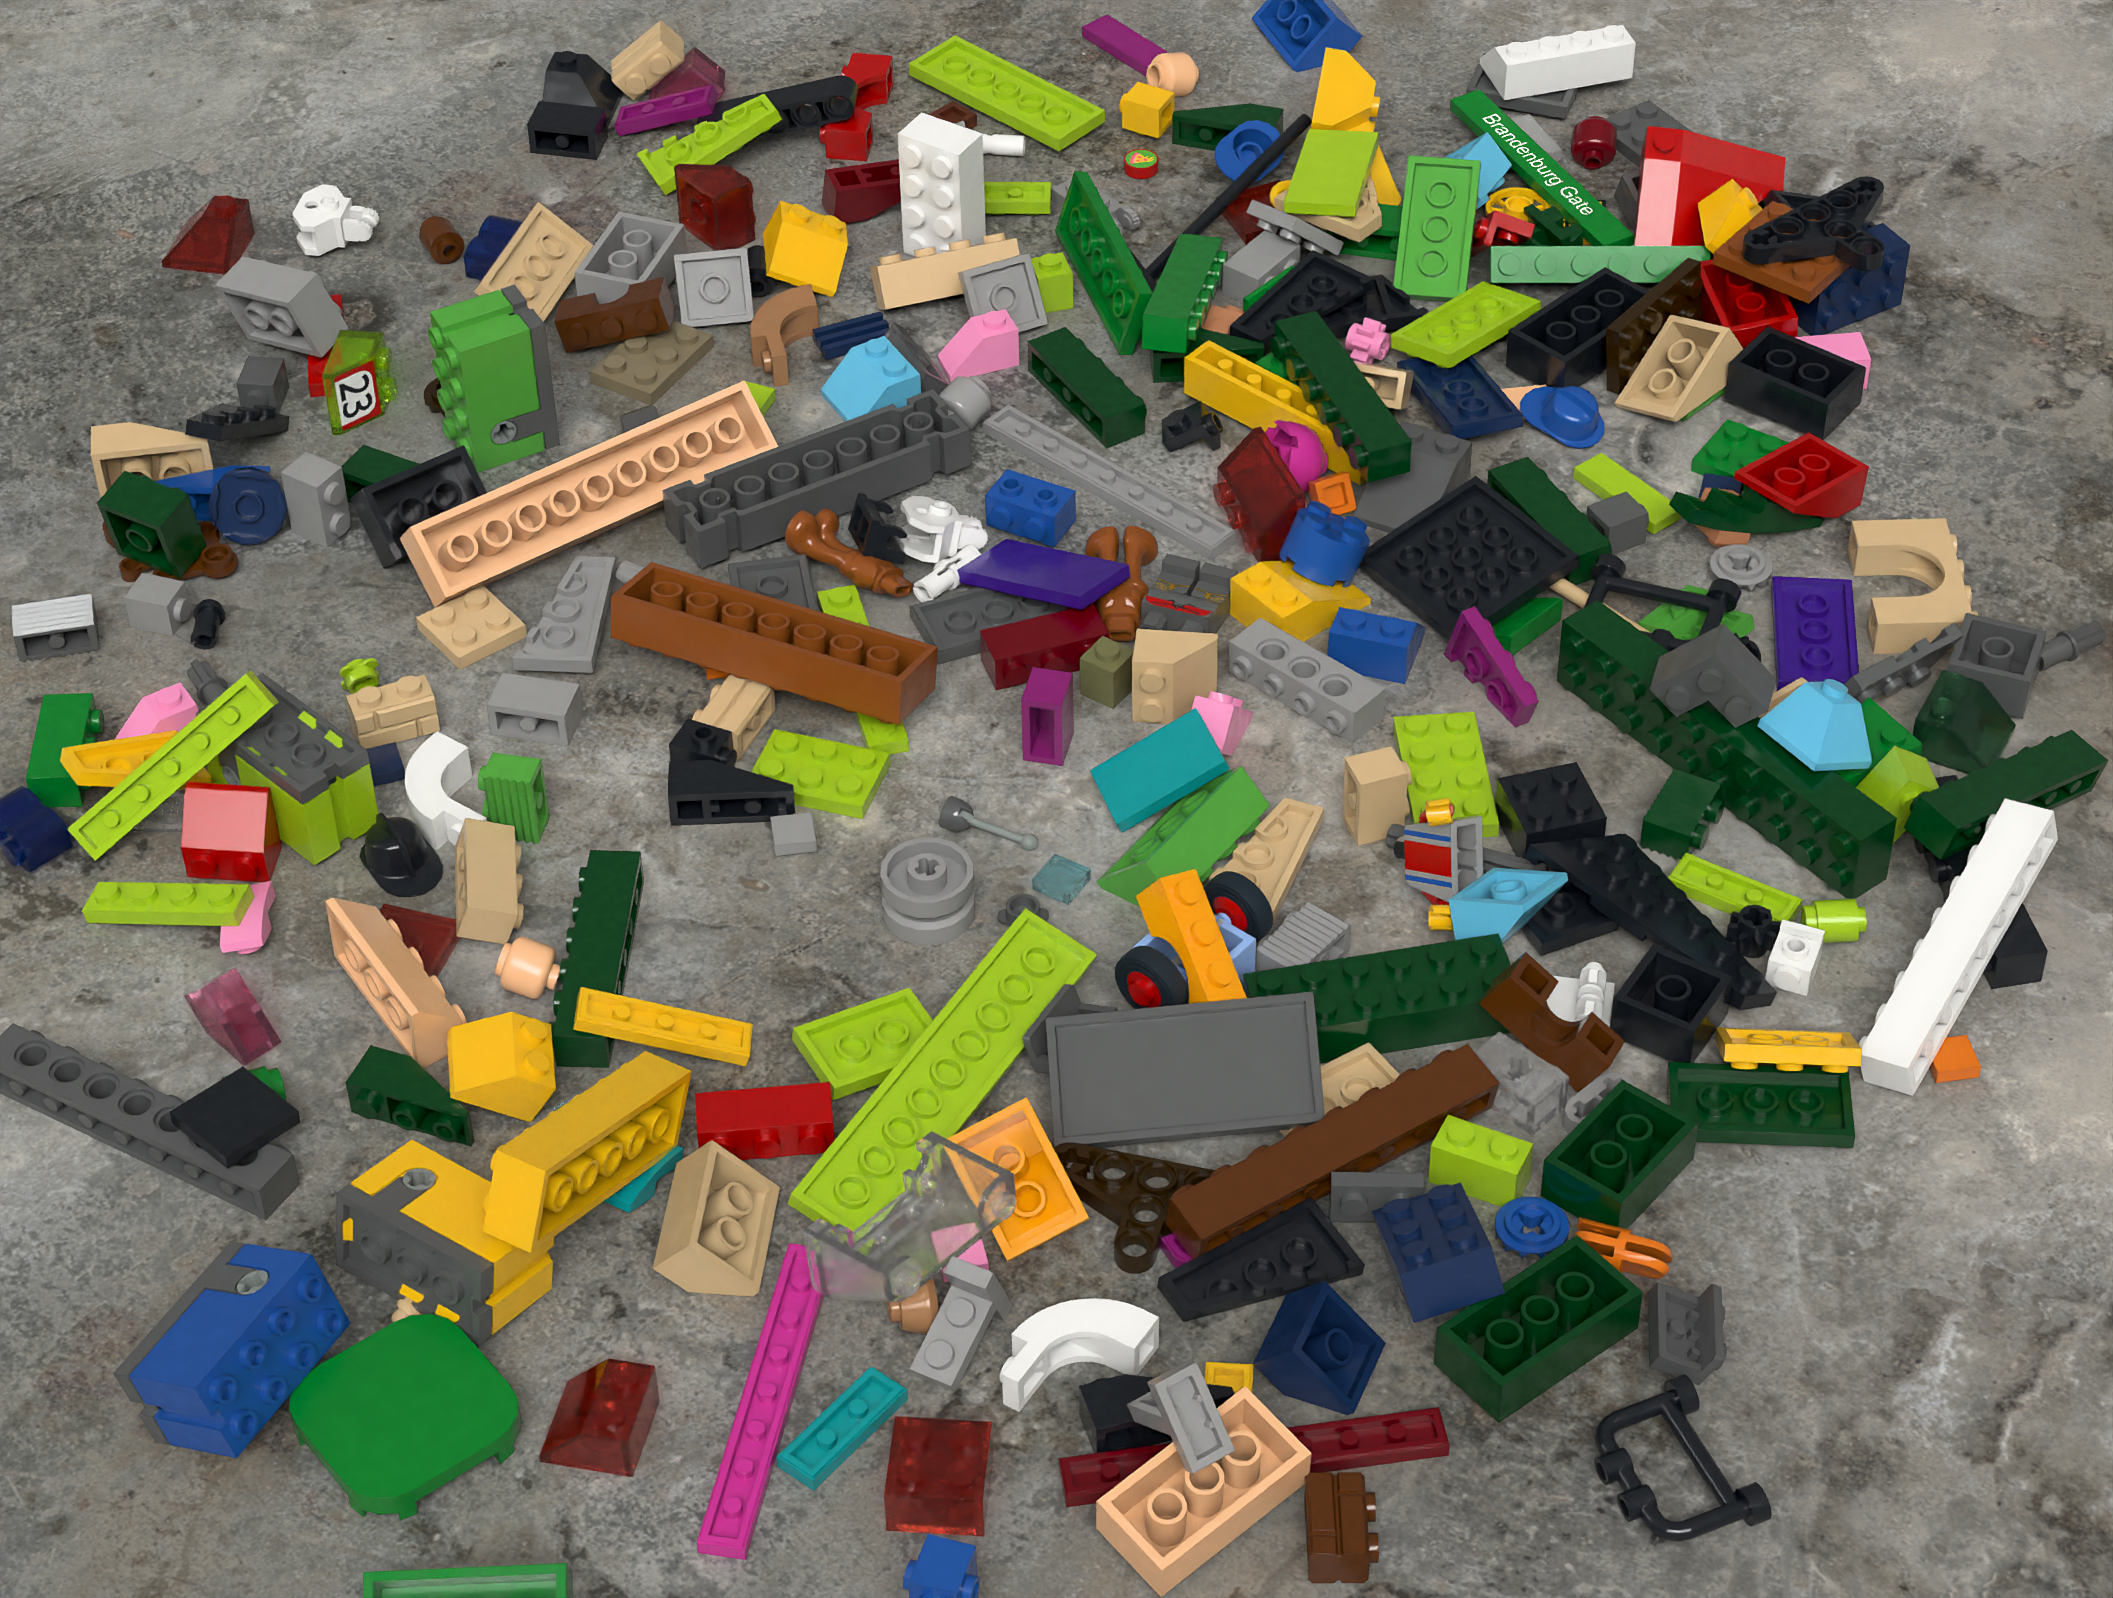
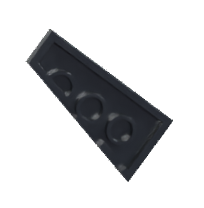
M1312 250L1230 325L1229 335L1264 343V347L1267 348L1271 346V338L1275 336V321L1317 311L1322 318L1373 290L1374 278Z
M221 403L187 419L185 435L215 441H226L288 431L290 416L276 414L277 408L273 406L254 405V408Z
M1310 1197L1162 1275L1158 1279L1157 1288L1181 1320L1186 1322L1284 1296L1322 1281H1326L1329 1284L1360 1276L1363 1274L1365 1264Z

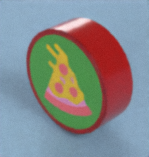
M1147 149L1129 151L1124 156V172L1134 179L1142 180L1153 177L1158 172L1157 154Z

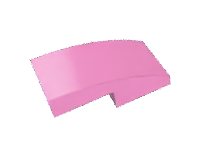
M272 881L250 885L255 897L239 926H221L220 948L222 953L237 951L238 954H248L264 946L272 930L268 911L276 897Z

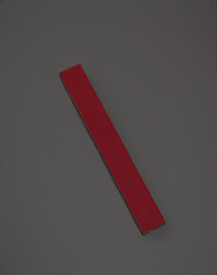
M1439 1407L1287 1427L1312 1453L1310 1473L1332 1472L1449 1456L1450 1444ZM1171 1443L1058 1458L1066 1507L1096 1504L1098 1499Z

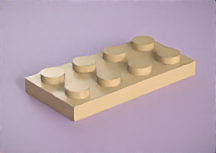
M537 202L473 292L480 296L496 290L501 292L502 288L515 284L527 300V307L529 309L533 308L544 322L575 277V271L594 245Z

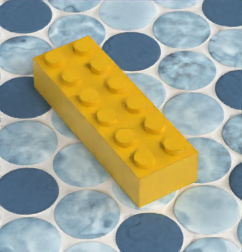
M644 1051L631 1061L624 1063L607 1077L601 1078L595 1085L583 1093L576 1095L571 1101L556 1111L550 1112L547 1117L532 1127L526 1128L520 1135L505 1145L499 1146L493 1154L490 1163L493 1175L490 1190L483 1204V1209L486 1212L483 1232L532 1253L658 1163L678 1144L692 1071Z

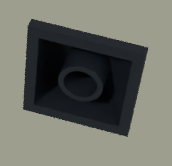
M563 51L554 52L546 69L542 101L605 108L608 129L624 92L613 83L611 75L589 55Z

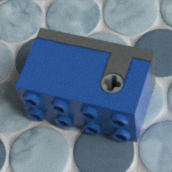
M230 1241L113 1374L129 1400L143 1404L144 1409L139 1416L155 1442L237 1458L351 1322L312 1254Z

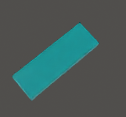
M870 1366L776 1456L777 1467L815 1491L908 1400L907 1389Z

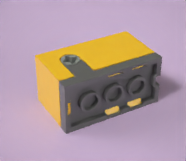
M412 1139L336 1193V1265L397 1300H404L408 1297L412 1300L413 1303L411 1304L422 1314H433L448 1318L459 1326L470 1340L477 1345L482 1344L491 1337V1334L496 1333L552 1289L553 1260L547 1251L554 1246V1237L532 1253H529L483 1232L486 1215L483 1204L490 1190L491 1182Z

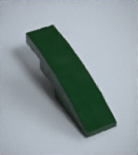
M1748 486L1741 496L1712 487L1705 500L1676 491L1669 503L1688 523L1721 531L1742 533L1790 532L1820 527L1824 521L1820 516L1795 514Z

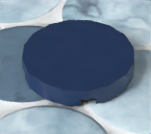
M254 467L236 468L224 474L214 485L208 502L210 518L217 529L228 540L243 545L260 544L274 536L282 527L288 510L285 493L279 481L267 471Z

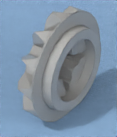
M1727 545L1716 550L1710 558L1709 566L1712 578L1731 580L1740 588H1746L1751 592L1755 586L1764 587L1768 578L1772 577L1773 563L1771 558L1764 551L1750 545Z

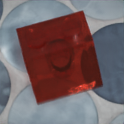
M678 164L674 166L679 224H684L688 232L714 251L738 249L756 240L754 225L756 217L753 212L752 200L754 189L748 177L727 165Z
M608 1358L568 1380L540 1452V1462L633 1477L660 1402L655 1366Z

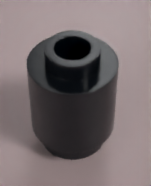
M755 245L747 249L752 297H764L773 291L775 278L766 275L764 246Z

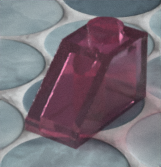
M694 47L684 56V62L650 89L649 100L714 85L718 93L717 102L725 91L726 71Z
M236 967L215 976L184 996L205 1032L243 1066L282 1042Z

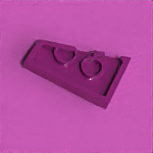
M1474 606L1462 611L1443 655L1451 663L1459 660L1466 668L1464 676L1472 684L1479 681L1485 687L1487 699L1515 728L1528 723L1539 702L1534 687L1524 680L1516 668L1513 656L1509 651L1504 650L1494 635L1491 623L1481 616L1477 608Z

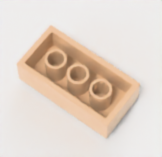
M1246 1386L1217 1408L1235 1449L1234 1452L1192 1474L1185 1470L1176 1447L1172 1442L1096 1501V1529L1160 1597L1169 1592L1305 1484V1476L1310 1473L1312 1453Z

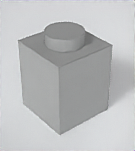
M141 573L124 596L130 627L174 636L182 623L189 619L192 610V603L188 599L185 582L161 576Z

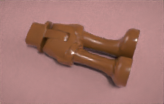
M825 508L816 516L802 510L795 514L789 522L785 533V543L794 553L798 555L806 554V557L834 566L839 569V573L842 576L850 579L854 585L878 594L889 593L893 597H905L912 591L913 584L903 578L904 573L902 569L894 566L889 561L872 556H862L859 550L844 545L836 538L840 521L838 515L832 510Z
M1106 526L1093 532L1086 541L1085 555L1117 562L1119 554V533L1114 526ZM1127 526L1123 533L1125 564H1129L1130 577L1093 602L1110 633V639L1113 641H1130L1135 638L1136 630L1141 623V602L1145 595L1148 594V587L1141 580V566L1150 564L1158 554L1156 538L1149 531L1137 526Z

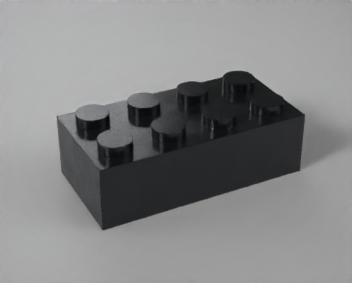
M1604 267L1508 330L1506 367L1538 385L1546 384V387L1557 388L1568 386L1580 387L1607 368L1606 328L1649 291Z

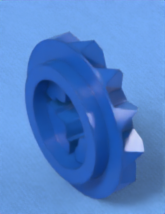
M1521 1197L1509 1201L1498 1211L1495 1219L1496 1238L1503 1241L1505 1251L1517 1250L1522 1259L1527 1254H1536L1541 1259L1547 1252H1552L1561 1246L1563 1242L1568 1241L1569 1221L1564 1211L1553 1202L1538 1197ZM1524 1226L1530 1229L1538 1226L1540 1227V1234L1533 1231L1523 1234Z

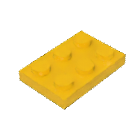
M1716 1027L1715 1045L1723 1060L1731 1062V1067L1757 1069L1758 1063H1776V1069L1801 1071L1803 1070V1064L1821 1065V1070L1825 1072L1845 1073L1848 1072L1849 1066L1861 1067L1862 1048L1850 1032Z

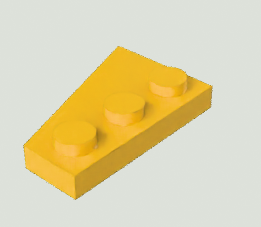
M172 730L64 747L61 751L60 762L78 786L116 787L178 732ZM204 767L188 782L212 783V777ZM187 782L178 790H185Z

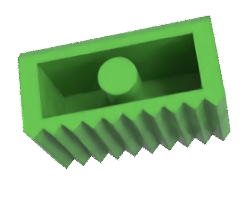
M493 752L487 766L483 765L478 775V789L485 791L486 796L482 816L486 817L489 822L515 826V839L518 842L524 840L525 843H529L532 841L535 845L540 842L550 818L547 802L548 796H546L547 790H545L546 784L544 783L543 759Z

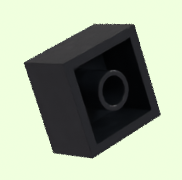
M1577 762L1497 778L1495 807L1498 821L1517 857L1524 858L1530 844L1605 836L1607 817Z
M1653 944L1613 998L1610 1028L1625 1042L1672 1062L1694 1063L1715 1033L1716 1027L1720 1026L1728 1014L1733 977Z

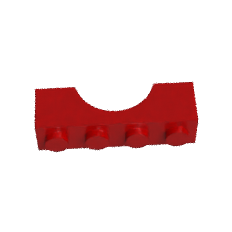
M852 53L848 66L844 65L842 68L841 76L850 77L858 86L853 115L844 121L822 125L820 128V143L825 144L826 158L867 162L874 142L872 113L864 109L888 103L894 86L893 57L889 55Z

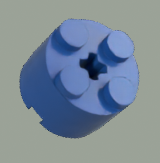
M1310 501L1306 508H1301L1297 511L1279 556L1284 563L1288 556L1295 562L1292 569L1312 581L1333 587L1336 580L1344 581L1343 587H1349L1370 544V539L1365 533L1367 525L1356 517L1346 516L1344 519L1330 513L1331 509L1325 504Z

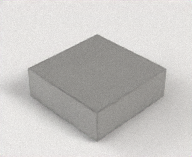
M812 812L770 817L775 856L817 851Z

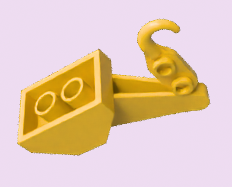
M1327 47L1325 49L1310 129L1374 132L1376 121H1370L1369 118H1377L1380 97L1374 96L1376 81L1347 51ZM1378 145L1371 167V178L1374 181L1377 193V203L1400 206L1401 195L1396 188L1381 148ZM1291 180L1278 182L1272 187L1269 197L1274 208V197L1288 189Z

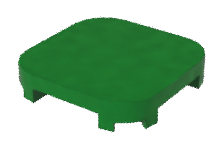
M433 1314L411 1315L395 1321L314 1367L291 1393L289 1402L293 1429L300 1446L306 1444L348 1495L350 1507L362 1517L367 1512L379 1515L398 1513L399 1519L403 1520L418 1514L416 1501L491 1456H494L500 1464L514 1453L513 1444L520 1432L522 1423L518 1398L511 1385L459 1326L448 1318Z

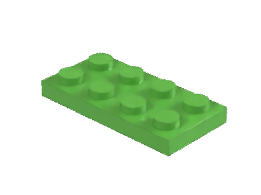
M1408 156L1393 286L1408 294L1410 299L1448 302L1467 291L1481 172L1480 160Z

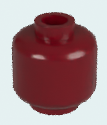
M1591 116L1575 125L1572 132V159L1577 164L1590 170H1596L1609 165L1616 155V128L1612 123L1599 116Z

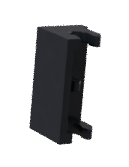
M858 493L848 530L862 556H872L884 561L904 564L906 553L899 549L892 536L907 538V534L898 526L885 524L879 513L893 514V509L885 502L871 500L865 494Z

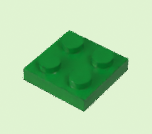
M1727 419L1693 457L1691 471L1704 476V473L1734 477L1735 471L1789 442ZM1742 483V489H1741V491H1744L1745 488L1747 487V486L1744 485L1743 483Z

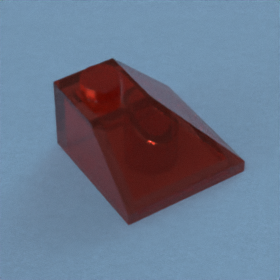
M215 195L186 221L161 261L162 267L225 275L239 261L255 235L249 200L234 198L228 195Z

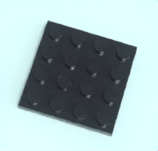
M1475 476L1369 546L1359 568L1449 641L1462 611L1475 606L1481 616L1487 619L1493 626L1578 568L1579 556L1484 481Z

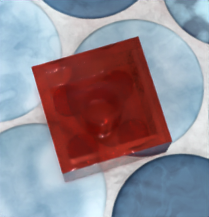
M895 1416L884 1491L886 1531L984 1537L993 1466L992 1422Z

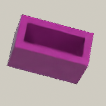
M1033 667L1021 698L1023 760L1063 766L1074 735L1073 673Z

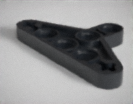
M1874 177L1856 178L1745 234L1743 240V258L1754 264H1770L1835 255L1855 269L1861 271L1877 270L1882 266L1885 247L1879 239L1866 232V229L1882 204L1884 184Z

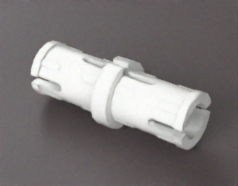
M966 545L951 558L942 559L936 563L931 573L914 583L913 591L920 602L933 600L946 590H953L961 585L957 570L980 556L979 550L972 545Z

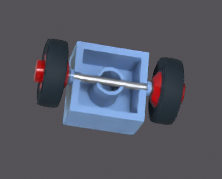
M1225 871L1213 877L1204 886V891L1243 987V974L1255 972L1256 943L1271 930L1273 926V912L1263 892L1251 880L1239 873ZM1149 933L1117 962L1115 966L1116 983L1123 997L1134 1009L1188 1004L1189 984L1186 970L1178 953L1166 940L1160 937H1152Z

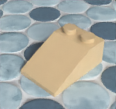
M1670 315L1615 401V405L1618 408L1677 422L1726 386L1729 362L1743 348L1728 327Z
M132 422L91 426V459L100 498L124 470L140 477L147 476L157 481L214 469L208 439L185 435L184 432Z

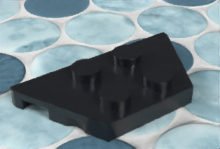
M1380 274L1370 276L1374 278L1373 290L1327 314L1322 319L1336 338H1343L1347 336L1349 329L1354 323L1363 325L1365 317L1386 325L1385 331L1401 329L1429 312L1425 307L1416 309L1410 304V296L1401 289L1395 288L1391 281Z

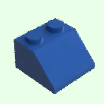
M1339 607L1329 631L1328 656L1362 676L1405 684L1424 638L1425 627L1417 622Z

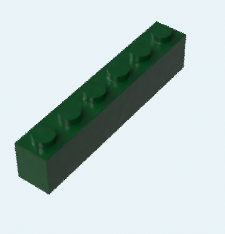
M1313 311L1275 321V336L1271 338V350L1277 360L1280 359L1286 367L1290 380L1298 384L1305 401L1313 405L1320 422L1323 425L1326 424L1332 432L1336 445L1342 447L1349 456L1352 467L1355 470H1359L1367 483L1410 472L1412 441L1318 312Z
M2073 730L2056 737L2049 736L2036 746L2031 748L2026 746L2013 756L2006 759L2001 757L1992 765L1981 770L1976 768L1967 776L1956 781L1951 779L1938 789L1931 792L1923 791L1911 803L1909 808L1911 814L1904 829L1942 860L1979 843L1985 834L1989 817L1992 814H1997L2005 799L2048 810L2054 809L2091 792L2109 760Z
M590 850L587 867H580L579 891L582 893L581 897H574L572 917L575 927H569L567 930L566 950L569 953V957L562 958L560 983L563 986L562 990H555L553 1011L556 1021L549 1022L551 1024L552 1043L557 1066L610 1067L615 1038L573 1030L577 997L581 987L623 996L644 886L641 851Z

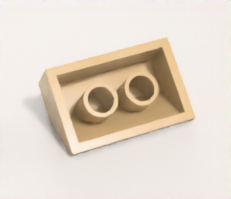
M713 1140L709 1141L676 1163L653 1269L687 1292L755 1296L760 1290L780 1187Z

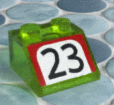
M339 331L322 375L332 435L340 436L385 415L390 400L395 399L397 382L396 378L391 377L390 374L392 351L391 348H386L384 332Z

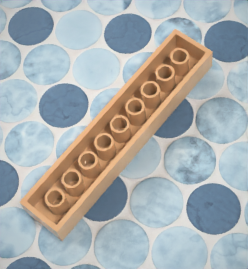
M744 380L409 527L400 540L434 607H438L481 585L487 586L663 507L662 490L688 480H691L694 485L704 481V474L771 450L778 447Z

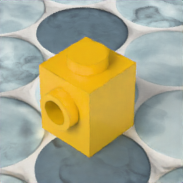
M1137 82L1120 100L1119 111L1122 113V128L1134 131L1140 135H1148L1159 139L1172 125V114L1175 111V92Z

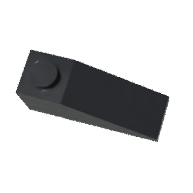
M713 760L669 761L668 804L671 826L771 822L770 817L796 814L794 787L792 784Z
M1123 1374L1111 1378L1096 1379L1091 1383L1079 1386V1416L1094 1453L1152 1446L1172 1441L1170 1435L1134 1422L1127 1406L1128 1403L1151 1391L1147 1382L1154 1379L1153 1377ZM1206 1384L1216 1408L1235 1394L1232 1387Z

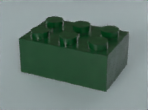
M1621 1080L1544 1159L1540 1196L1577 1218L1581 1217L1628 1229L1694 1159L1699 1122Z

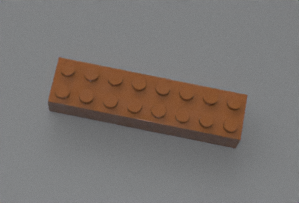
M649 563L611 595V638L624 641L633 647H644L660 652L669 658L687 660L696 663L702 668L716 669L733 674L740 679H749L766 684L774 690H785L805 696V698L811 701H822L841 707L847 712H858L878 718L883 723L899 725L935 690L937 646L657 563Z

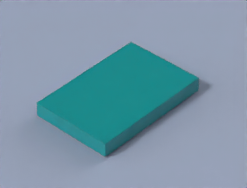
M1194 708L1094 767L1090 772L1117 826L1123 833L1230 770V767L1197 708Z

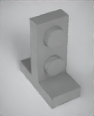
M951 1256L944 1270V1274L949 1280L951 1287L910 1370L917 1377L956 1392L992 1317L1005 1321L1012 1303L993 1272Z
M1187 1360L1150 1380L1147 1383L1151 1391L1127 1404L1134 1422L1171 1436L1187 1472L1194 1474L1235 1451L1203 1375L1195 1361Z

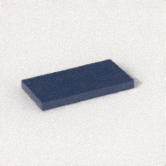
M1472 355L1451 368L1438 367L1435 363L1419 357L1397 362V368L1414 371L1411 391L1446 434L1465 439L1523 427V414Z

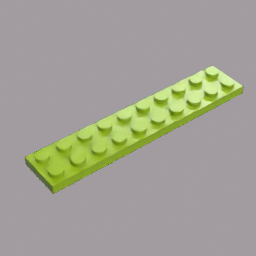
M1025 908L792 1191L787 1204L864 1254L949 1147L945 1139L959 1133L1026 1050L1022 1040L1023 1035L1064 984L1076 986L1093 965L1097 954Z

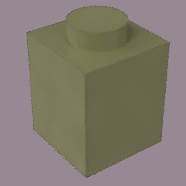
M1102 636L1080 657V694L1114 709L1132 691V658L1134 649Z

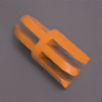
M1579 1217L1576 1226L1579 1231L1575 1232L1574 1236L1578 1235L1622 1274L1627 1272L1647 1278L1660 1279L1669 1272L1670 1268L1666 1263L1672 1262L1673 1255L1671 1250L1663 1243L1633 1235V1231Z

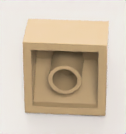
M1137 629L1132 658V722L1169 724L1192 710L1195 695L1208 698L1210 691L1217 692L1218 634Z

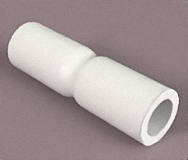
M983 134V155L990 153L992 155L1024 157L1025 136L1001 134L990 136Z

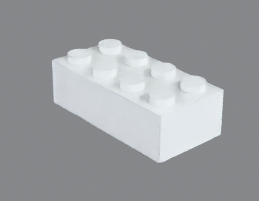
M920 113L898 133L903 252L915 257L914 250L935 246L937 253L950 250L948 243L970 239L971 245L984 243L983 236H986L983 134L931 115Z

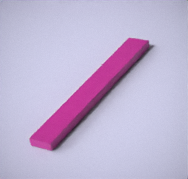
M788 1244L697 1539L698 1553L746 1560L835 1261L834 1249Z

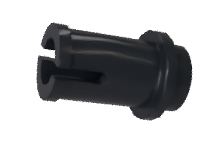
M205 599L194 608L195 625L190 639L191 643L194 642L195 647L203 650L211 649L216 645L219 625L225 620V611L222 605L216 600Z

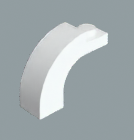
M438 731L415 751L409 760L405 772V788L411 821L417 825L422 836L436 850L447 841H450L454 846L456 845L465 818L487 821L486 817L450 798L473 777L467 746Z
M1098 1298L1070 1300L1037 1312L1019 1325L1012 1333V1356L1007 1359L1000 1373L1003 1404L1020 1412L1048 1375L1062 1366L1075 1362L1100 1363L1123 1374L1138 1375L1159 1347V1317L1128 1303Z

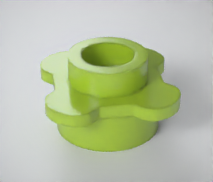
M356 659L342 667L339 671L340 676L343 677L341 682L342 689L349 690L353 694L364 687H377L380 677L379 672L376 671V667L379 665L377 659Z

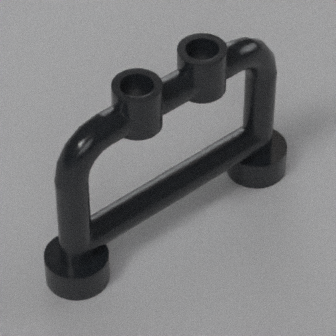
M1602 554L1597 557L1592 567L1591 576L1595 582L1584 607L1597 600L1603 603L1607 592L1611 591L1708 612L1697 635L1699 637L1720 626L1725 612H1731L1736 608L1741 596V590L1736 583L1723 578L1716 579L1711 583L1706 596L1623 578L1626 571L1624 562L1615 555ZM1656 629L1652 633L1641 631L1669 652L1693 640L1675 638L1671 632L1665 629Z
M1683 1374L1665 1381V1392L1616 1410L1605 1416L1597 1426L1595 1442L1601 1456L1594 1459L1595 1468L1604 1485L1618 1481L1624 1492L1618 1494L1617 1500L1621 1513L1628 1522L1641 1518L1653 1534L1665 1540L1679 1542L1696 1538L1742 1519L1751 1527L1771 1519V1506L1763 1488L1758 1483L1753 1482L1734 1491L1685 1417L1698 1411L1700 1408L1697 1391L1687 1375ZM1662 1415L1720 1506L1679 1522L1666 1519L1658 1509L1657 1501L1651 1488L1647 1484H1642L1636 1475L1629 1453L1625 1448H1619L1614 1439L1615 1434L1621 1429Z

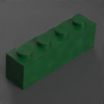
M1066 327L1028 341V371L1106 449L1145 434L1147 409L1143 399L1140 396H1136L1119 376L1116 377L1105 366L1103 360L1096 357L1080 338H1076Z
M1529 457L1488 470L1487 485L1579 556V567L1563 578L1574 585L1593 580L1591 570L1597 557L1602 554H1612V547L1609 539L1591 524L1586 514L1580 512L1573 505L1566 493L1559 490L1548 478L1545 471L1539 469Z

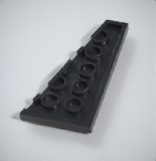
M1627 834L1585 837L1529 845L1524 856L1525 859L1535 866L1539 865L1542 861L1556 872L1567 873L1568 881L1563 886L1567 888L1573 885L1590 895L1589 904L1639 940L1644 941L1648 936L1667 950L1732 976L1730 1004L1736 1009L1744 1010L1771 1006L1777 991L1764 979L1763 974L1740 954L1738 948L1719 932L1712 924L1710 918L1697 909L1687 898L1686 893L1676 887L1662 872L1661 867L1653 862L1637 846L1636 841Z

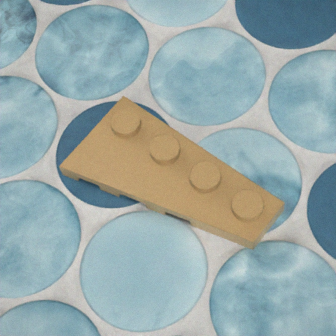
M1284 798L1255 828V835L1247 843L1242 842L1233 851V858L1224 868L1218 867L1209 876V881L1225 871L1236 872L1247 877L1267 898L1273 912L1274 923L1323 823L1324 807Z

